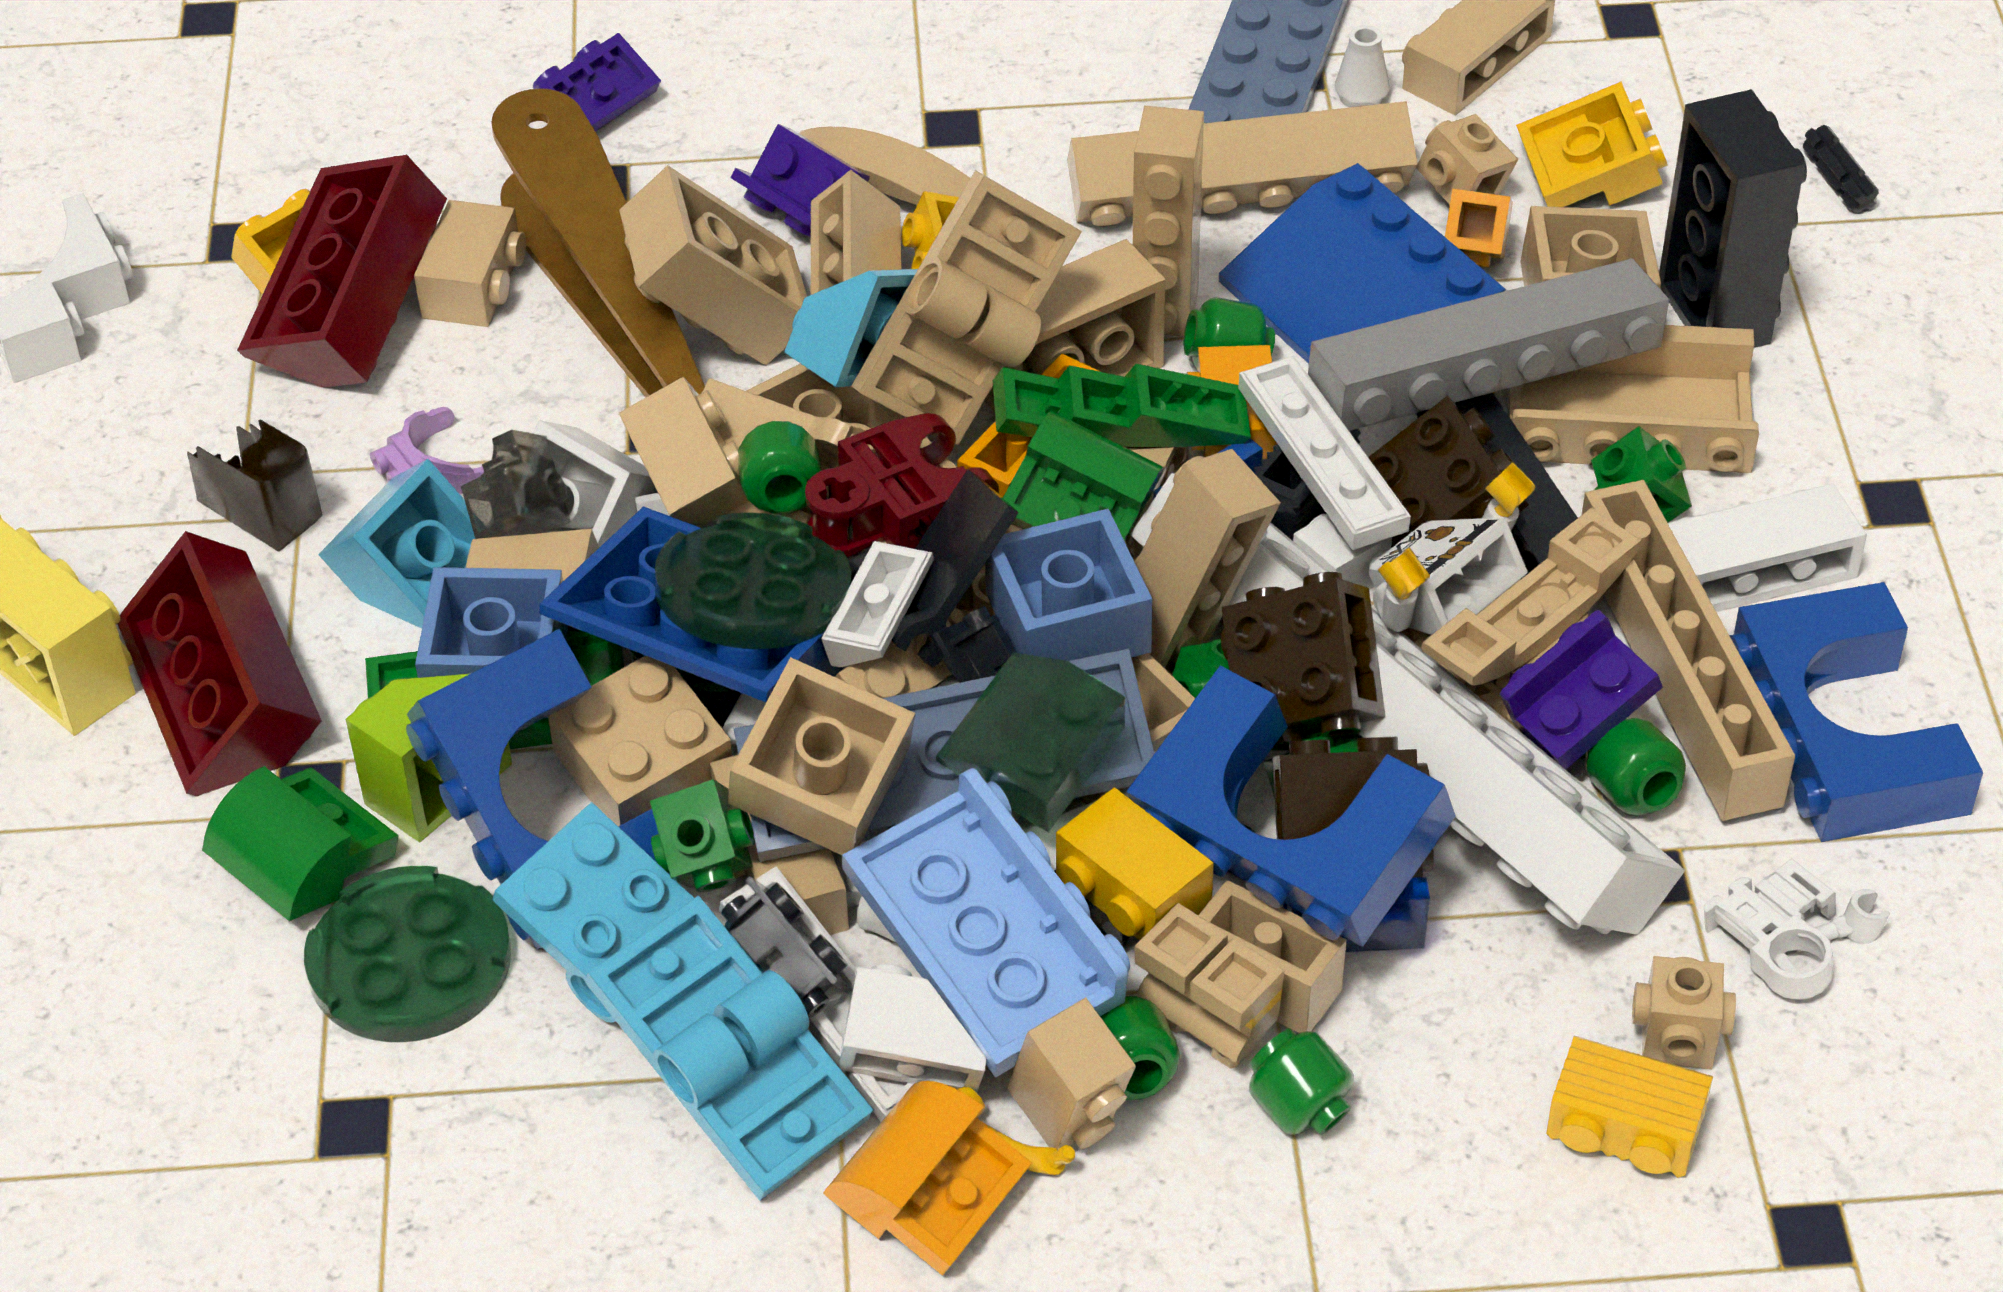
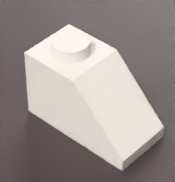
M877 964L871 968L858 966L850 997L838 1067L842 1071L912 1084L920 1081H934L946 1084L957 1090L962 1087H970L975 1092H978L985 1072L987 1058L929 980L913 977L909 970L892 964Z

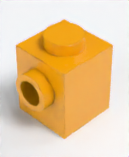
M1452 188L1445 237L1479 267H1489L1491 258L1504 259L1513 206L1511 197Z

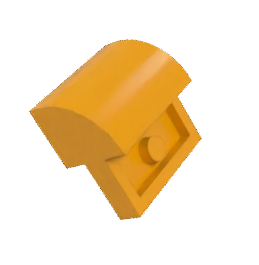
M920 1081L913 1084L828 1185L823 1194L878 1239L886 1230L943 1276L1030 1167L1032 1162L977 1118L984 1108L979 1102L946 1084L934 1081Z

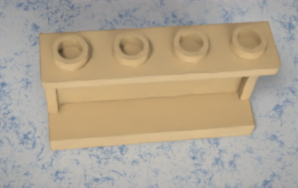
M1665 325L1661 347L1508 388V416L1540 462L1592 465L1591 459L1640 426L1657 440L1662 441L1666 439L1670 441L1681 453L1686 464L1685 470L1752 473L1759 437V424L1752 419L1750 366L1754 350L1753 329Z

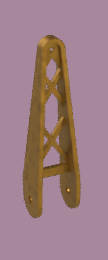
M529 89L509 96L497 106L493 113L491 121L492 133L498 148L513 171V174L506 179L501 188V206L515 208L518 232L525 234L527 253L645 398L683 376L694 390L701 394L705 385L672 308L661 301L655 303L647 299L634 282L635 272L630 251L624 242L626 235L619 211L627 202L600 139L581 107L570 96L551 89ZM535 121L547 123L545 127L539 129L528 126Z

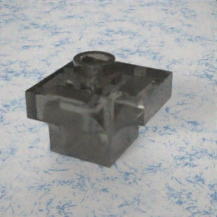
M511 429L492 438V459L482 464L484 473L480 477L461 486L475 539L548 533L570 523L571 520L565 502L567 499L566 486L556 471L547 436Z

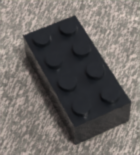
M1752 89L1685 104L1659 276L1661 281L1660 289L1670 299L1669 303L1684 326L1753 329L1754 348L1771 344L1775 320L1781 313L1780 294L1784 274H1787L1789 270L1788 252L1792 231L1798 224L1797 205L1801 184L1807 178V166L1802 152L1792 146L1779 128V123L1774 113L1766 110Z

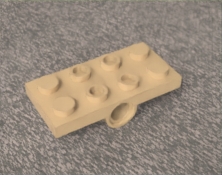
M975 170L851 386L859 393L904 417L924 413L940 415L954 430L956 444L959 445L992 388V380L1004 366L1007 368L1018 366L1034 348L1041 329V318L1036 313V310L1082 231Z

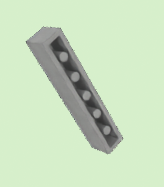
M1631 258L1312 341L1308 375L1348 431L1429 410L1446 396H1449L1455 403L1659 348L1662 343L1670 299L1635 260Z

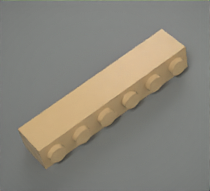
M1407 101L1204 123L1201 209H1204L1206 213L1219 214L1231 211L1239 204L1259 202L1262 207L1283 206L1290 203L1293 198H1299L1313 184L1357 163L1393 193L1400 191L1404 186H1409L1418 165ZM1138 131L1071 138L1067 163L1077 223L1092 221V224L1096 226H1110L1125 220V217L1133 216L1134 149Z
M1640 480L1585 492L1582 514L1593 508L1641 540L1639 551L1603 595L1633 652L1659 675L1663 688L1656 693V696L1721 820L1725 821L1784 807L1795 754L1645 481Z

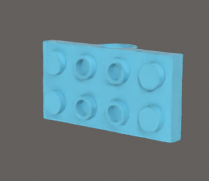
M591 802L495 890L492 900L567 970V983L580 1002L600 1019L613 1023L615 1019L585 983L587 973L686 905L694 897L677 881L671 879L670 875ZM754 962L758 969L764 973L763 968Z
M700 896L688 902L587 973L585 980L587 986L759 1201L868 1121L874 1111L808 1030V1014L794 989L776 972L767 970L762 973Z

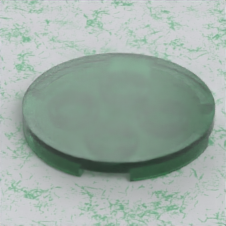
M731 513L717 516V524L698 529L687 535L678 532L664 544L655 564V595L661 610L675 625L702 640L742 649L779 648L807 641L826 631L846 597L851 584V569L844 552L841 550L835 551L823 540L812 535L813 527L806 523L767 513Z
M433 866L396 867L373 873L350 884L339 892L340 899L322 916L315 929L309 930L304 947L305 972L312 996L319 1008L332 1022L342 1029L366 1039L382 1042H412L429 1039L445 1034L467 1023L485 1009L495 998L507 977L511 961V941L507 921L503 910L492 900L493 895L482 885L474 886L462 879L440 874L438 867Z

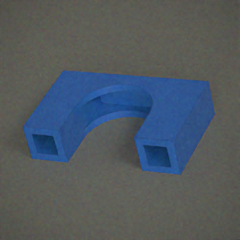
M1885 582L1739 607L1734 634L1729 635L1795 754L1790 778L1794 784L1796 806L1803 818H1810L1821 842L1971 815L1983 776V770L1958 723L1893 735H1868L1854 732L1835 724L1826 718L1810 700L1808 695L1812 691L1829 683L1898 671L1908 626Z
M560 629L418 700L407 713L411 723L406 726V731L414 750L423 761L426 762L430 759L433 761L444 783L439 785V791L446 808L455 820L465 819L477 841L472 845V851L478 866L489 880L492 881L497 878L500 885L548 842L530 833L518 823L504 801L499 779L500 763L504 749L514 734L577 702L592 688ZM650 809L618 827L656 861L652 850L651 837L659 833L653 811ZM507 915L510 924L522 940L530 938L536 950L542 948Z
M1220 665L1128 788L1126 793L1129 799L1214 862L1213 874L1224 877L1227 872H1230L1246 881L1247 888L1264 903L1274 908H1280L1285 903L1303 913L1304 921L1324 937L1337 940L1342 935L1363 947L1456 815L1445 784L1387 754L1343 815L1322 831L1307 837L1289 840L1267 838L1250 831L1237 818L1241 794L1251 776L1282 736L1288 725L1275 694Z

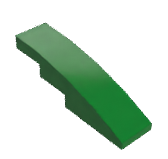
M1136 363L1125 377L1069 365L1059 379L1002 367L992 380L997 432L1033 437L1046 415L1053 411L1123 447H1195L1245 444L1251 437L1246 399L1236 384Z

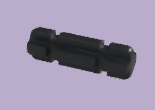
M1827 125L1807 130L1805 133L1806 140L1803 143L1804 150L1816 162L1815 164L1836 192L1842 195L1840 197L1850 210L1859 213L1865 208L1872 209L1877 204L1875 198L1879 194V189L1869 176L1865 175V171L1844 144L1839 142L1840 139Z

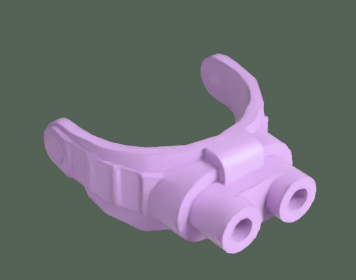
M448 407L432 409L427 413L424 410L413 413L405 419L402 431L387 438L386 446L370 453V459L375 470L380 475L386 473L388 482L396 475L426 459L432 462L459 494H467L492 486L501 477V470L495 463H488L479 468L472 469L469 465L443 461L425 455L418 450L419 446L426 439L448 428L453 423L455 415Z

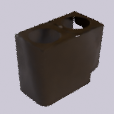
M261 419L258 420L261 430L252 424L249 425L251 432L236 426L241 463L238 455L224 462L220 454L214 456L199 446L196 447L197 452L194 454L188 451L187 456L197 501L278 552L323 516L308 450L297 440Z

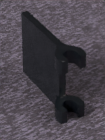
M967 469L915 547L917 550L932 552L934 561L892 638V642L897 647L906 651L915 636L927 634V640L917 655L932 668L943 659V653L933 633L946 628L947 619L1019 513L983 479Z

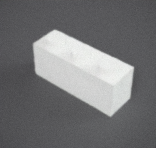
M1834 483L1807 490H1797L1790 494L1753 503H1743L1732 508L1699 516L1684 517L1668 523L1716 612L1857 578L1867 533Z

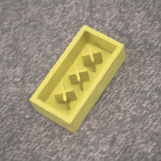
M0 515V674L75 736L136 694L128 668L133 664L132 657L120 640L116 626L120 622L119 612L106 594L100 590L94 593L80 583L75 572L64 560L57 559L53 561L41 551L39 545L28 531L21 527L16 530L13 529Z

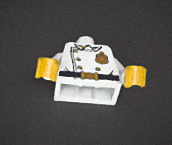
M1513 462L1485 488L1494 499L1488 504L1481 519L1426 522L1390 550H1381L1372 557L1369 564V575L1375 587L1373 602L1386 627L1397 632L1411 628L1432 635L1465 608L1477 615L1528 573L1511 530L1519 516L1518 506L1536 487Z

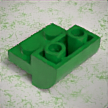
M1050 411L1027 447L1026 456L1003 498L1019 512L1011 524L1021 529L1109 509L1124 541H1126L1132 527H1135L1162 476L1164 467Z
M263 766L239 781L219 803L208 823L202 851L284 918L292 921L340 900L346 877L395 857L399 835L312 767L280 779Z

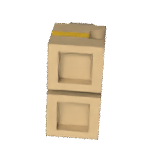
M1177 903L1135 945V964L1149 972L1140 984L1137 996L1152 1001L1164 1013L1173 1032H1189L1209 1045L1212 1050L1211 1056L1230 1069L1237 1067L1254 1050L1257 1041L1278 1020L1285 970L1235 938L1228 943L1227 933L1181 904Z

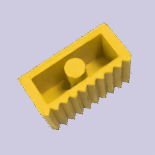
M1574 1035L1552 1097L1546 1134L1552 1140L1560 1138L1567 1147L1578 1152L1591 1153L1602 1151L1607 1157L1616 1155L1621 1161L1630 1159L1634 1166L1648 1173L1662 1174L1672 1172L1677 1178L1685 1176L1707 1108L1713 1076Z

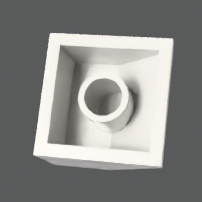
M538 420L490 529L499 537L592 529L600 547L637 513L635 497L658 492L643 464L580 428Z

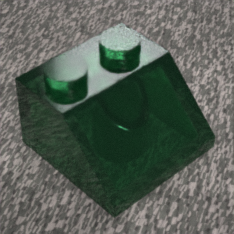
M1013 652L938 752L936 761L957 775L970 768L976 769L986 783L994 781L1000 786L1013 811L1049 833L1125 728V696L1069 661Z

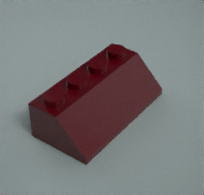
M407 154L320 168L237 349L244 358L323 388L368 382L370 375L376 368L377 359L391 327L396 322L397 313L410 283L414 279V274L447 201L444 194Z
M185 531L121 612L120 622L117 625L132 657L133 664L186 794L199 796L237 783L251 772L263 766L270 771L286 766L301 746L312 736L322 720L247 552Z

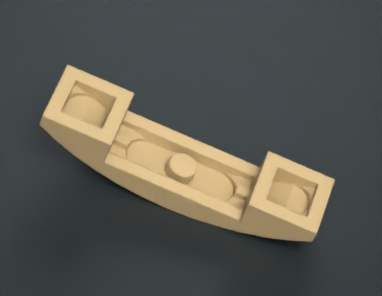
M832 126L810 128L799 133L870 176L868 183L883 194L915 205L918 204L923 191L960 197L970 180V177L935 155L912 144L880 133L857 128Z
M1590 508L1550 540L1548 558L1477 615L1467 608L1462 610L1423 642L1422 651L1472 686L1484 684L1510 673L1556 641L1568 627L1576 623L1600 599L1639 551L1641 540L1593 508Z

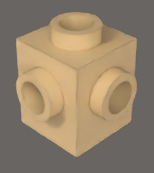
M1473 114L1453 122L1450 120L1441 122L1432 129L1425 140L1427 146L1416 169L1450 205L1452 188L1500 195L1519 159L1477 114Z
M1653 956L1648 983H1635L1632 1004V1024L1643 1025V1056L1677 1066L1712 1070L1719 1035H1732L1735 1020L1736 994L1723 992L1724 963L1699 961L1691 957L1670 958Z

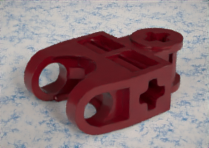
M924 413L889 421L838 441V467L816 473L806 484V503L813 514L807 524V540L809 545L819 554L832 558H844L855 555L864 548L872 546L874 541L882 542L885 540L887 544L915 549L967 471L964 466L956 468L937 467L950 455L956 443V434L946 420L937 414ZM938 433V436L931 444L920 448L924 438ZM867 444H870L876 452H873ZM980 467L969 468L970 471L977 474L999 494L998 483L986 469ZM826 486H828L829 499H827ZM848 526H849V538H850L849 540H848V535H847V527H848ZM912 530H915L920 537L917 538Z

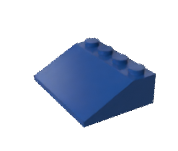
M1359 163L1313 184L1219 272V282L1239 301L1259 306L1263 310L1266 325L1273 327L1275 334L1308 364L1312 341L1506 291L1501 284Z
M643 506L539 603V614L767 702L790 657L834 677L845 668L830 665L821 638L851 584Z

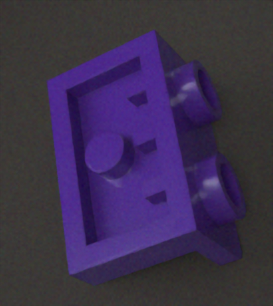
M617 33L601 44L598 40L591 41L576 54L573 62L562 69H559L558 66L550 67L535 80L532 88L556 90L570 96L579 104L590 124L597 131L655 93L661 79L622 35Z
M777 124L753 172L750 173L735 167L730 178L747 188L743 196L746 200L772 213L778 207L787 213L783 221L786 225L811 237V201L850 170L867 182L870 176L794 130Z
M1596 610L1583 622H1576L1562 633L1558 642L1534 663L1526 664L1519 668L1512 675L1508 684L1501 690L1500 696L1513 724L1566 770L1597 744L1610 729L1623 722L1660 691L1663 686L1659 675L1615 635L1609 618L1600 610Z

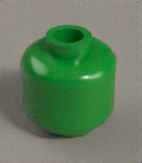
M1214 297L1204 302L1200 310L1193 309L1190 312L1184 331V353L1192 357L1197 370L1198 347L1270 345L1272 356L1275 344V331L1273 327L1266 326L1263 310L1253 303Z
M771 421L759 425L745 436L738 449V470L741 486L747 500L758 510L769 514L788 515L800 511L807 506L805 498L806 484L813 475L822 471V466L814 438L802 426L789 421Z
M1634 717L1625 719L1610 729L1589 750L1586 768L1590 781L1622 812L1640 816L1662 810L1677 798L1684 782L1686 763L1682 751L1658 728L1647 720Z
M1125 996L1124 1003L1100 1017L1136 1065L1124 1092L1127 1096L1125 1101L1141 1100L1155 1095L1170 1083L1178 1070L1180 1051L1164 1013L1150 1000L1138 996Z
M1288 1028L1270 1040L1249 1063V1067L1254 1072L1249 1083L1251 1096L1280 1129L1287 1134H1301L1313 1127L1321 1136L1338 1124L1352 1108L1344 1098L1351 1090L1354 1074L1321 1035L1316 1032L1304 1031L1296 1035Z

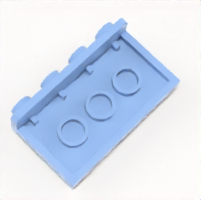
M970 768L959 775V788L957 792L842 855V869L921 977L929 980L987 1058L986 1065L995 1078L1015 1067L1028 1031L1086 997L1099 1016L1125 1002L1130 961L1123 946L1112 934L1104 936L1090 918L1088 904L1080 890L1071 882L1064 884L1051 868L1049 854L1040 838L1032 831L1025 833L1012 817V809L1003 790L994 781L986 783L976 769Z

